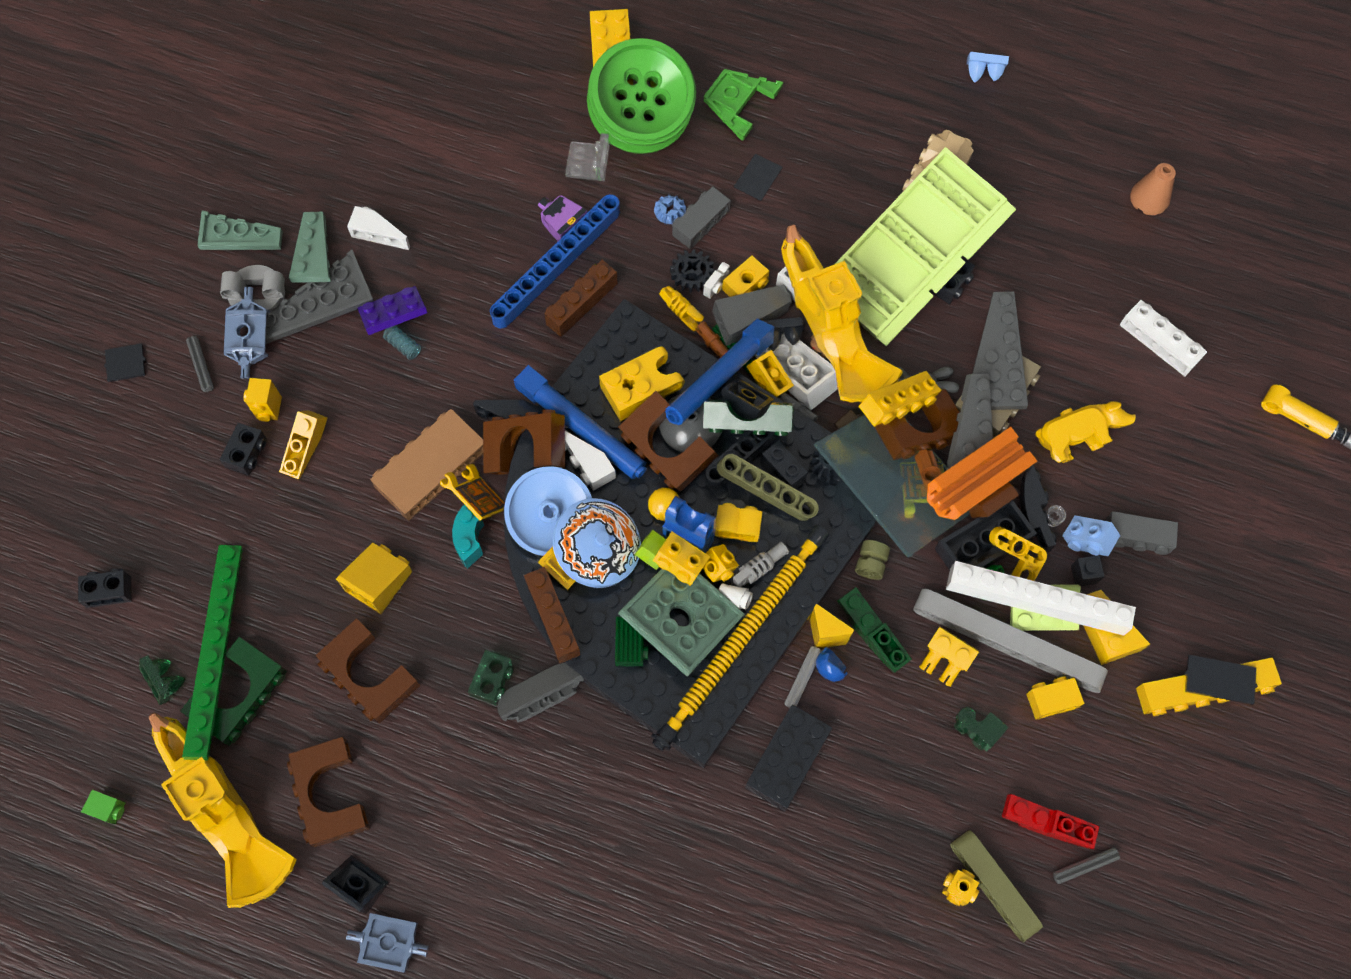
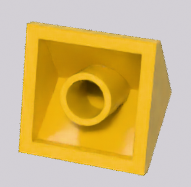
M818 604L815 605L810 617L815 647L820 649L846 645L854 629Z

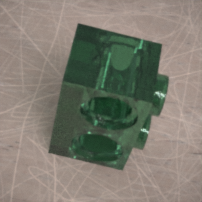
M485 650L468 689L470 697L496 706L497 701L505 693L506 688L503 686L506 679L510 680L514 671L511 659ZM495 664L503 665L502 670L497 673L491 671L492 666ZM485 685H493L494 689L491 693L485 694L482 692Z

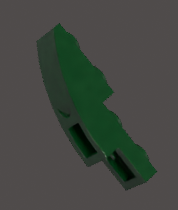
M856 587L837 600L849 617L848 621L856 632L893 673L912 660L887 624L881 622Z

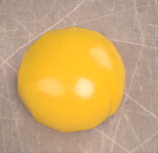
M664 487L655 490L648 499V509L651 515L657 520L665 521L667 508L675 496L679 497L677 492L671 488Z

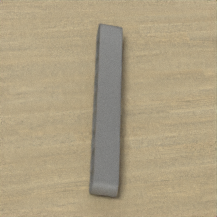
M929 589L921 590L913 608L915 613L1059 678L1066 676L1067 680L1075 678L1077 685L1094 693L1101 692L1108 673L1106 668Z

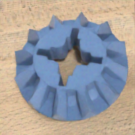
M668 194L666 197L661 196L660 200L655 203L654 213L659 221L665 224H673L677 217H682L686 213V206L684 201L680 200L678 196L674 197ZM673 204L674 210L671 209L670 212L668 211L667 213V207H670V205Z

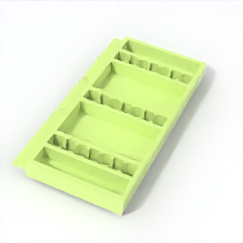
M946 147L835 263L846 262L849 271L853 274L862 291V296L858 300L861 311L858 323L885 346L934 297L929 291L932 289L934 293H937L965 264L961 257L964 256L969 260L1016 210L1007 201V198Z

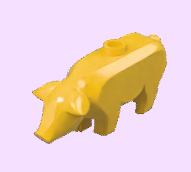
M1115 401L1108 402L1107 404L1088 405L1075 411L1069 408L1061 412L1060 417L1044 424L1041 429L1036 431L1035 435L1039 439L1040 444L1050 450L1053 460L1058 463H1066L1074 459L1069 446L1078 445L1085 441L1092 451H1096L1113 441L1109 436L1108 428H1122L1134 423L1136 415L1128 414L1121 408V403Z

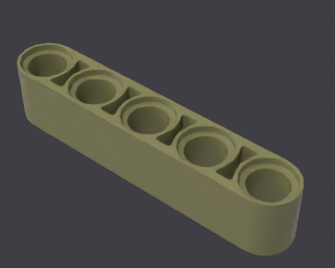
M728 454L718 462L717 471L722 477L798 520L806 521L818 513L819 507L814 499L737 455ZM725 461L733 464V471L726 469ZM745 472H749L752 475V482L744 478ZM764 483L771 485V493L764 490ZM783 494L790 496V504L784 502ZM803 504L809 507V515L803 512Z
M967 830L950 843L953 852L967 871L975 876L974 880L979 882V887L1022 942H1025L1043 928L1038 917L971 830Z

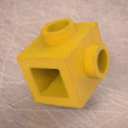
M722 544L711 547L706 552L710 558L703 569L706 576L712 582L719 580L725 582L734 575L733 571L739 565L734 555Z
M962 869V871L949 872L943 882L945 888L942 893L954 905L964 906L969 902L973 903L979 893V890L976 889L979 882L974 880L975 876L967 870ZM960 883L967 886L965 891L960 889Z

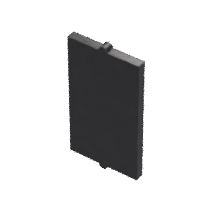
M1188 655L1187 670L1184 672L1186 676L1185 692L1251 705L1255 703V688L1258 687L1256 684V667Z

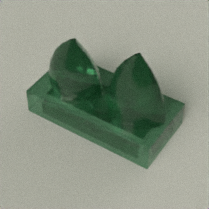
M148 655L139 660V670L159 705H162L169 701V696L183 685L186 678L182 676L161 678L168 670L171 661L166 659L151 660Z

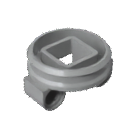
M251 265L237 272H223L220 294L223 299H228L232 306L240 302L241 299H244V287L248 285H262V294L265 299H256L254 303L272 312L280 306V303L285 298V279L280 272L274 271L267 266Z

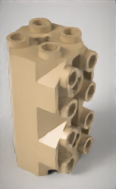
M944 130L941 134L937 135L932 133L927 149H923L919 158L920 162L914 165L911 172L912 176L910 180H906L902 190L904 191L945 147L968 165L974 151L971 147L972 142L968 138L958 136L949 130Z

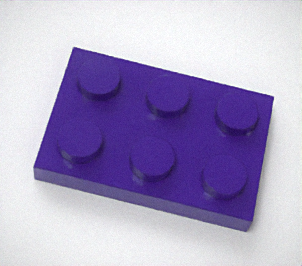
M416 286L404 288L400 292L386 295L382 299L367 302L363 306L358 307L368 336L427 313Z

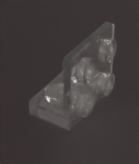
M601 133L600 141H596V144L572 141L570 143L565 176L605 181L610 149L609 134Z

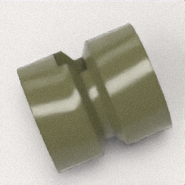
M863 541L860 550V556L862 557L857 561L855 572L868 579L881 580L886 568L884 563L888 560L890 548L878 541Z

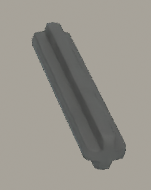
M196 336L188 337L186 342L200 387L203 392L207 393L212 391L214 386L199 339Z
M1113 847L1054 871L1053 877L1057 884H1061L1120 859L1118 850Z

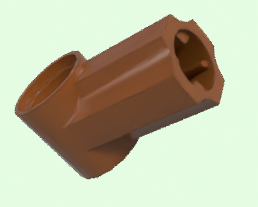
M924 449L919 451L914 457L922 478L924 490L927 492L928 484L941 475V471L938 468L933 451Z

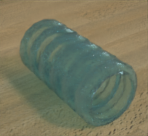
M396 325L384 331L383 339L392 344L394 348H397L399 352H402V355L406 356L408 360L414 359L420 353L421 346L416 344L415 340H412L410 336H407Z

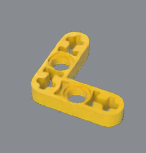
M995 527L990 532V542L994 546L1020 559L1011 575L1020 577L1022 571L1028 570L1029 575L1027 579L1035 581L1047 559L1046 551L1003 527ZM1002 535L1009 540L1007 543H1005L1004 541L999 540L998 536ZM1018 541H1022V549L1015 552L1014 545ZM1029 550L1037 553L1038 557L1034 558L1028 555Z

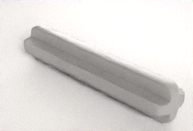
M815 646L810 648L785 701L787 707L790 708L792 704L797 706L816 666V658L822 651Z

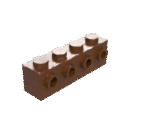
M603 260L598 264L592 265L583 278L577 279L569 291H565L555 304H551L544 313L546 325L562 337L618 284L617 272Z

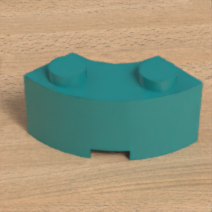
M464 504L454 520L452 538L460 560L468 569L483 555L478 543V536L484 526L483 520L480 521Z

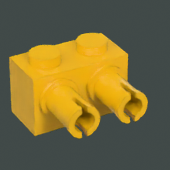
M939 626L927 645L930 651L919 667L925 670L928 663H930L926 672L932 674L940 659L947 658L949 664L939 677V680L944 683L950 675L946 685L951 687L960 671L968 670L979 651Z

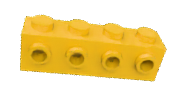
M924 371L869 393L859 405V408L874 427L882 423L886 425L896 417L898 419L904 417L910 411L915 413L924 405L929 407L937 400L936 396L942 390L928 372Z

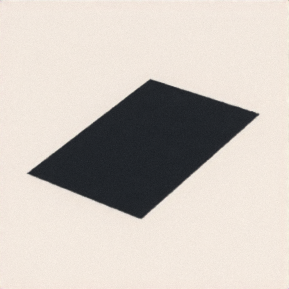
M755 154L734 185V188L761 201L783 167Z

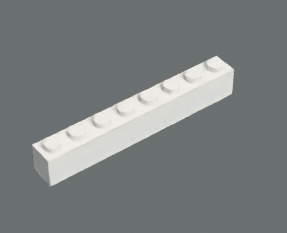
M955 561L950 568L946 590L1123 636L1133 627L1136 607Z

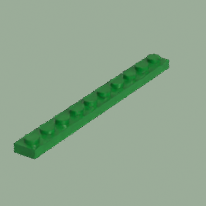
M219 545L182 755L184 760H197L200 757H203L204 760L209 759L243 551L242 546Z

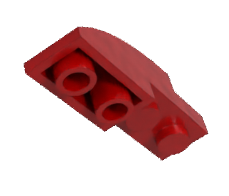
M1008 794L1002 813L1003 818L1019 824L1018 826L1081 847L1095 848L1100 826L1062 811L1051 810L1013 794Z

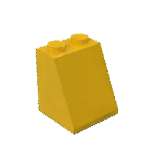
M372 543L336 580L345 592L379 614H382L412 573V570L408 565L409 561L400 555L398 557L390 554L392 551L383 544L378 546Z

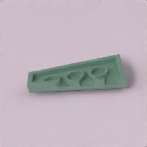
M202 210L197 246L200 250H281L283 232L279 227L257 222L255 224L248 223L243 219H230L225 215H212Z
M303 212L289 279L292 283L331 282L329 274L330 265L327 255L328 245L326 243V217L323 212Z

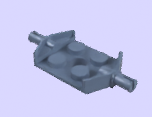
M244 287V299L228 307L225 314L224 355L238 362V365L241 366L240 378L250 379V366L268 357V354L265 353L267 313H270V311L254 303V288ZM247 326V335L241 337L240 329Z

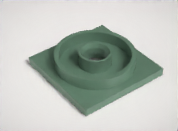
M663 569L618 613L687 677L744 616V613L700 573L690 586L679 581L675 575ZM676 608L685 611L689 616V624L687 626H679L674 619L670 618V611Z

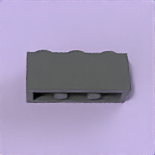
M712 186L708 191H704L700 195L699 200L695 204H691L687 208L686 213L682 217H677L674 220L672 236L691 250L730 211L731 200Z
M1113 511L1106 518V521L1112 522L1120 534L1114 547L1127 546L1132 547L1136 551L1150 550L1155 551L1158 555H1167L1177 547L1178 522Z

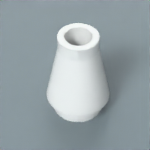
M724 583L719 588V591L739 609L743 608L746 610L749 607L753 598V593L749 592V589Z

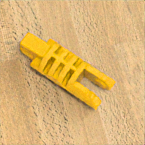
M670 286L662 288L659 295L668 307L692 331H696L695 328H697L698 323L695 321L701 322L704 316L677 290Z

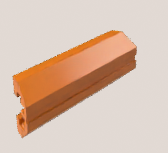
M1012 427L1006 429L928 484L927 501L933 506L939 517L956 520L1037 462L1030 451L1025 452L1023 450L1024 447L1017 442L1019 436Z

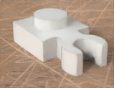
M722 262L718 270L714 271L704 284V296L711 299L714 293L718 294L723 285L722 280L730 272L728 270L730 265Z

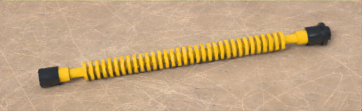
M815 525L805 539V543L801 546L802 550L797 556L792 555L790 557V560L787 561L783 569L780 570V573L776 575L773 582L770 583L766 591L763 592V595L754 604L753 609H750L749 613L745 616L746 618L735 629L736 632L732 633V636L725 642V646L721 647V650L717 653L718 655H715L714 659L710 662L711 664H708V669H705L703 671L704 674L702 673L700 678L696 680L697 683L693 684L694 688L691 687L689 689L690 693L687 692L686 697L682 698L683 702H679L678 705L681 709L675 717H671L656 734L653 733L651 735L653 739L652 744L662 752L664 749L668 751L671 749L670 745L682 727L681 723L688 714L694 715V711H697L698 706H701V701L704 702L705 697L713 690L712 687L716 686V683L720 681L719 678L723 677V673H726L730 664L734 662L733 659L737 658V655L741 653L744 646L751 640V636H754L758 627L764 623L765 618L769 616L772 609L776 607L782 596L786 594L789 587L792 586L799 574L805 569L806 564L804 561L806 558L812 555L827 540L829 533L823 527Z

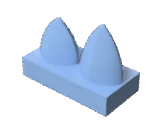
M970 52L967 57V64L969 65L971 79L974 83L977 82L983 75L985 67H988L990 77L993 81H996L1001 77L1005 67L1008 65L1009 56Z

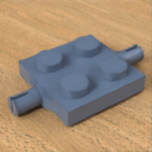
M372 913L369 915L367 926L363 932L349 929L347 934L356 935V937L346 936V940L360 942V953L357 963L406 973L412 954L426 957L428 952L420 951L419 949L429 950V946L415 943L418 923Z

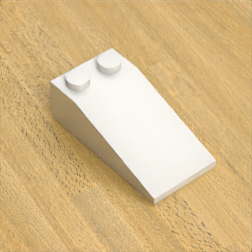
M782 334L778 347L772 352L794 385L788 391L799 402L804 403V406L809 410H812L837 390L835 369L831 363L799 340L795 345H792L787 341L785 335ZM768 347L760 356L756 354L754 356L759 358L771 349Z

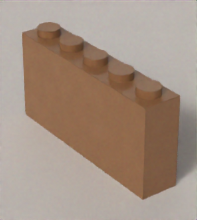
M450 409L448 412L442 413L432 426L426 427L416 440L410 441L400 454L394 455L383 469H378L370 480L374 487L409 521L445 489L440 484V481L444 478L448 480L445 477L446 473L452 472L457 478L461 475L462 471L467 469L466 466L468 464H473L483 455V439Z

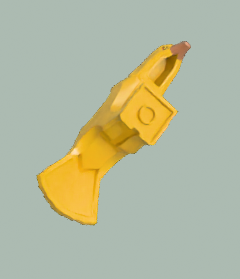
M794 224L788 226L781 251L791 286L794 288L795 304L804 314L815 336L818 348L829 359L835 369L840 400L848 401L849 403L862 402L869 393L897 383L902 375V370L867 351L858 323V317L861 314L858 300L862 296V291L853 274L849 271L846 262L842 261L823 268L809 243L797 231Z
M155 712L151 713L149 720L152 725V737L172 775L161 785L184 821H191L197 831L201 832L224 859L228 908H241L268 898L286 881L287 876L293 871L297 859L262 836L249 808L245 805L228 780L223 768L211 756H209L208 760H204L203 757L197 760L183 759L182 755L187 732L185 727L177 719L162 717Z

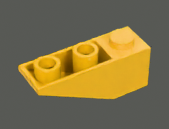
M309 410L298 411L279 472L300 479L322 437L328 417Z

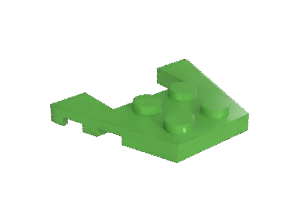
M724 69L704 95V102L743 141L752 130L753 124L739 117L738 114L755 91H759L774 99L782 89L783 82L777 80L776 83L767 81V78L759 77V79L748 77V74Z

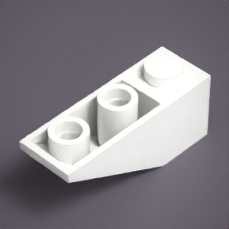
M565 431V451H569L571 455L569 459L574 468L579 467L582 472L580 477L586 486L590 485L594 491L616 478L615 469L604 452Z

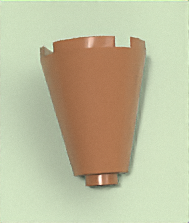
M1161 163L1133 186L1130 199L1136 209H1141L1146 215H1157L1165 211L1171 201L1176 175L1174 167L1167 163Z

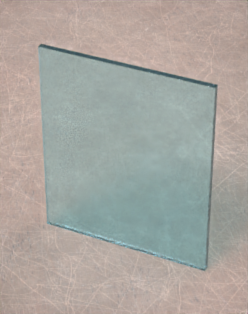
M865 415L814 444L816 449L907 558L970 515L968 510L956 520L939 517L933 506L927 501V492L924 490L915 455L908 459L900 458L893 460L876 428ZM933 451L938 468L942 474L948 468Z

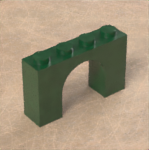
M238 637L225 656L248 673L250 691L245 700L236 707L229 709L217 708L212 734L228 746L240 738L241 730L246 724L254 720L258 708L267 703L271 697L270 693L284 681L287 672L278 663L240 637ZM192 697L180 710V712L188 718L191 709Z

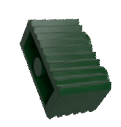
M619 616L616 617L615 666H643V660H648V646H643L644 637Z

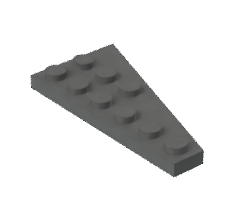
M353 250L346 253L347 256L342 260H337L332 264V267L329 269L331 282H307L295 291L296 294L288 300H283L278 308L267 313L265 344L357 310L358 307L363 306L367 302H374Z
M993 292L972 374H989L991 410L1027 409L1028 400L1014 292Z
M989 374L966 375L961 397L963 404L961 413H958L956 420L958 421L957 432H954L947 461L948 469L993 439Z

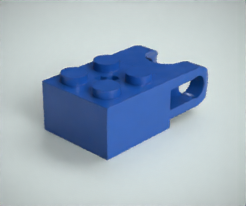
M675 496L665 512V523L662 526L663 537L667 539L673 531L706 553L714 541L716 517L707 512L703 514L695 511L687 505L685 500Z

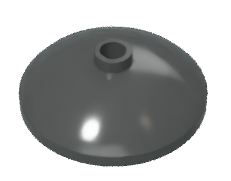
M681 394L676 395V396H674L673 398H671V399L668 401V403L671 404V403H672L673 401H675ZM704 403L692 414L695 416L694 419L688 418L681 425H676L669 422L666 418L659 425L660 433L670 447L684 452L699 436L710 447L719 440L722 432H709V428H703Z

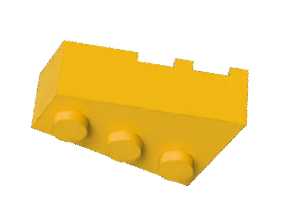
M1102 590L1087 594L1110 600ZM1083 625L1101 665L1140 652L1150 645L1134 626L1123 636Z

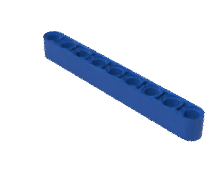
M609 194L604 196L491 306L490 314L495 327L501 329L507 327L619 217V199L615 195ZM513 300H518L517 303H510ZM498 314H504L502 317H496Z

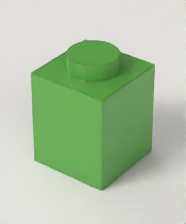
M92 790L81 812L115 825L116 821L124 813L126 802Z

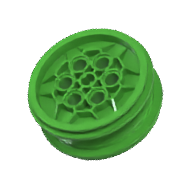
M645 38L625 40L605 51L592 69L587 93L589 116L598 133L616 148L638 154L656 152L674 143L685 131L696 101L695 80L691 69L682 56L662 42ZM634 79L637 84L630 85L627 80ZM652 81L657 86L654 88L649 87L647 82ZM622 94L626 99L620 101L616 98V95ZM636 98H643L645 101L641 100L640 102H638ZM661 99L665 104L660 106L656 104L655 100ZM631 112L634 117L628 119L624 116V113ZM644 115H651L653 120H645Z

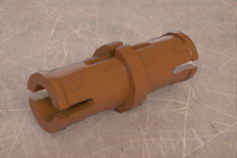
M705 321L695 328L696 332L706 342L705 345L711 348L719 359L729 350L720 340L721 337L715 334Z

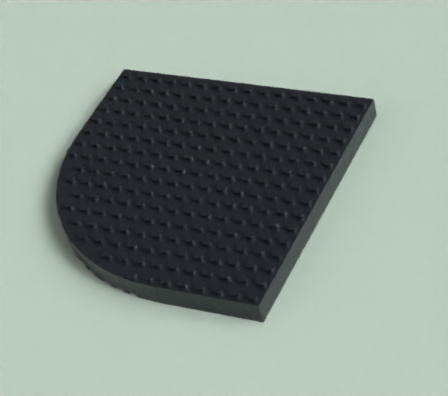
M623 299L552 387L638 455L635 451L637 446L633 442L628 444L621 437L623 432L619 426L626 419L620 421L600 387L599 376L662 346L668 352V360L657 370L665 375L675 372L680 373L685 380L680 390L664 397L668 402L671 398L682 394L718 359L626 299ZM738 372L710 397L712 400H724L721 393L722 389L735 379L740 378L774 399L772 403H785ZM538 405L534 412L542 414V411L545 409ZM795 409L793 431L788 432L787 436L776 438L750 463L770 474L760 463L762 453L777 441H780L808 472L806 482L796 490L817 502L819 510L816 516L806 521L798 520L731 481L727 482L719 490L708 488L705 483L706 469L715 460L681 492L676 488L674 489L679 497L685 500L692 509L703 514L707 512L714 517L717 515L718 505H723L724 503L734 504L740 509L752 506L762 511L758 542L714 537L710 548L724 544L728 551L734 555L739 565L733 571L734 575L725 582L722 580L712 582L702 568L700 574L718 590L722 583L736 586L733 582V577L740 572L739 568L759 553L768 552L779 542H782L789 551V554L774 563L772 570L768 571L754 583L750 584L748 582L742 586V588H747L749 592L753 593L749 607L746 610L740 609L744 616L688 677L645 638L643 639V646H648V660H643V666H615L616 617H621L618 614L620 610L662 568L659 567L656 570L639 558L634 570L615 585L594 588L575 581L568 590L548 573L581 654L563 663H566L571 669L580 674L584 679L583 682L595 692L656 734L671 717H675L681 709L678 705L679 702H683L682 698L686 697L687 692L690 693L689 689L691 687L694 688L693 684L697 683L696 680L700 678L702 673L704 674L703 671L708 669V664H711L710 662L714 659L715 655H718L717 653L721 650V647L725 646V642L732 636V633L736 632L735 629L746 618L745 616L749 613L750 609H753L754 604L763 595V592L766 591L770 583L773 582L776 575L780 573V570L783 569L787 561L790 560V557L792 555L797 556L802 550L801 546L805 543V539L815 525H819L829 533L827 540L812 555L806 558L804 561L806 564L805 569L799 574L792 586L789 587L786 594L782 596L776 607L772 609L769 616L765 618L764 623L758 627L754 636H751V640L744 646L741 653L737 655L736 659H733L734 662L730 664L726 673H723V677L719 678L720 681L716 683V686L712 687L713 690L705 697L704 702L701 701L702 704L698 706V710L694 711L693 716L688 714L681 723L682 727L679 729L671 746L703 769L806 625L815 605H820L863 541H865L899 493L905 481ZM691 415V416L689 417V419H694V418H695L694 415ZM658 426L653 435V447L657 455L672 458L683 453L673 449L665 442ZM565 428V431L584 441L572 430ZM723 429L719 440L711 447L719 455L716 459L748 431L746 430L742 434L731 433V429ZM525 430L520 436L513 455L505 488V500L513 484L522 475L537 469L534 467V442L529 430ZM765 434V435H758V436L761 437V438L767 437L766 434ZM831 444L832 449L835 450L839 446V453H845L846 457L844 460L848 464L844 468V475H839L838 480L835 481L831 477L830 481L826 482L824 476L818 480V473H812L813 466L810 465V459L813 458L812 453L818 451L821 445L827 449V446ZM744 446L741 448L745 452H749L752 450L748 446ZM566 450L565 468L562 469L575 474L581 479L580 474L582 472L579 467L574 468L569 459L571 455ZM647 457L643 459L646 462L645 467L647 469L640 478L631 479L611 463L616 474L614 480L594 491L590 485L586 486L592 498L610 501L627 512L638 529L641 543L652 530L663 537L662 526L665 521L657 520L651 515L648 509V499L655 490L662 487L669 488L664 482L666 477L662 473L657 475L649 466L652 462ZM726 461L727 465L733 466L731 462ZM749 472L744 473V478L752 482V475ZM712 474L710 476V478L713 480H718L721 478L717 474ZM764 483V490L771 493V485ZM783 494L784 502L790 504V496ZM803 504V512L809 515V507ZM504 518L505 544L510 569L522 603L535 628L554 652L524 578L525 574L543 568L538 563L543 556L533 554L518 545L510 535ZM678 608L670 611V618L674 619L679 626H687L689 624V616L685 611Z

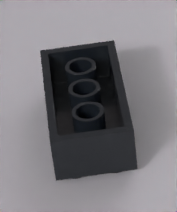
M1011 500L989 517H978L938 542L935 550L949 570L955 561L987 568L1010 555L990 542L989 535L995 527H1003L1030 542L1037 533L1015 502ZM1002 535L998 536V539L1005 543L1009 540ZM1018 541L1014 545V551L1023 546L1022 541Z
M792 704L746 783L745 789L785 812L832 727Z

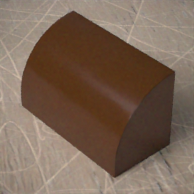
M1008 482L971 508L969 513L972 518L989 517L1019 496V494Z

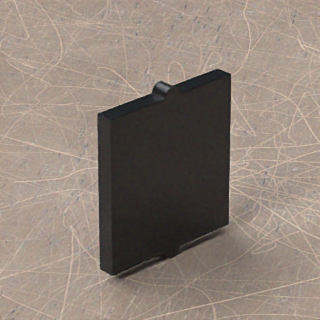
M142 343L105 350L106 363L104 367L107 371L108 382L146 376L144 363L146 358L144 357Z

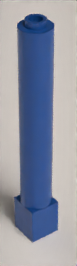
M758 318L743 331L742 338L666 408L665 412L668 421L672 424L681 425L755 354L760 356L774 342V326Z
M528 365L514 379L515 388L534 404L537 402L545 410H556V414L565 415V426L585 442L604 452L608 460L631 479L640 478L645 473L647 468L645 467L646 462L551 387L548 384V380Z

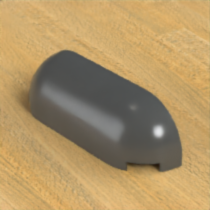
M566 663L554 665L508 689L499 699L498 713L504 721H507V719L517 720V722L525 721L573 696L577 692L576 687L584 679Z

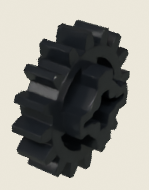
M692 249L691 253L684 250L683 256L678 253L677 260H672V266H670L671 280H675V286L681 285L682 291L689 288V292L692 293L693 289L696 288L700 292V287H704V284L714 273L713 262H709V255L703 257V251L696 254L695 249Z

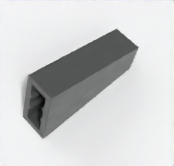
M783 284L715 300L712 313L726 346L740 340L743 331L757 318L762 321L775 320L786 314L792 303V296L789 291L787 292Z

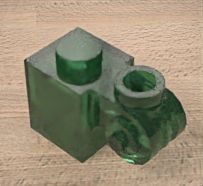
M963 708L956 715L954 727L961 734L967 733L973 739L972 743L980 750L984 749L987 752L1009 728L991 712L982 721L978 722L975 720L976 713L973 709Z

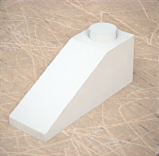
M354 207L347 226L351 237L406 250L410 249L407 236L376 211L368 207Z

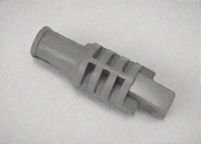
M779 542L768 552L759 553L739 568L740 572L733 577L734 584L737 587H742L748 582L752 584L773 569L775 562L789 554L787 547L782 542Z

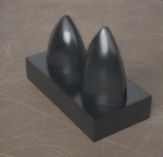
M802 317L764 321L774 326V342L769 346L772 351L778 347L782 334L785 335L790 344L795 345L800 340L802 332H805Z

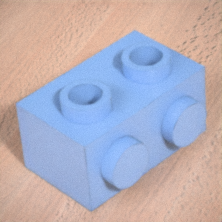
M1075 515L1064 532L1063 537L1068 543V547L1074 551H1085L1095 556H1109L1120 534L1112 522Z

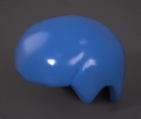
M825 647L818 654L816 667L819 674L831 682L843 680L848 674L847 672L843 673L846 666L828 647Z

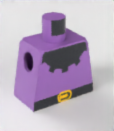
M558 196L553 202L544 197L538 204L543 210L541 212L543 225L557 241L587 214L585 208L563 196Z

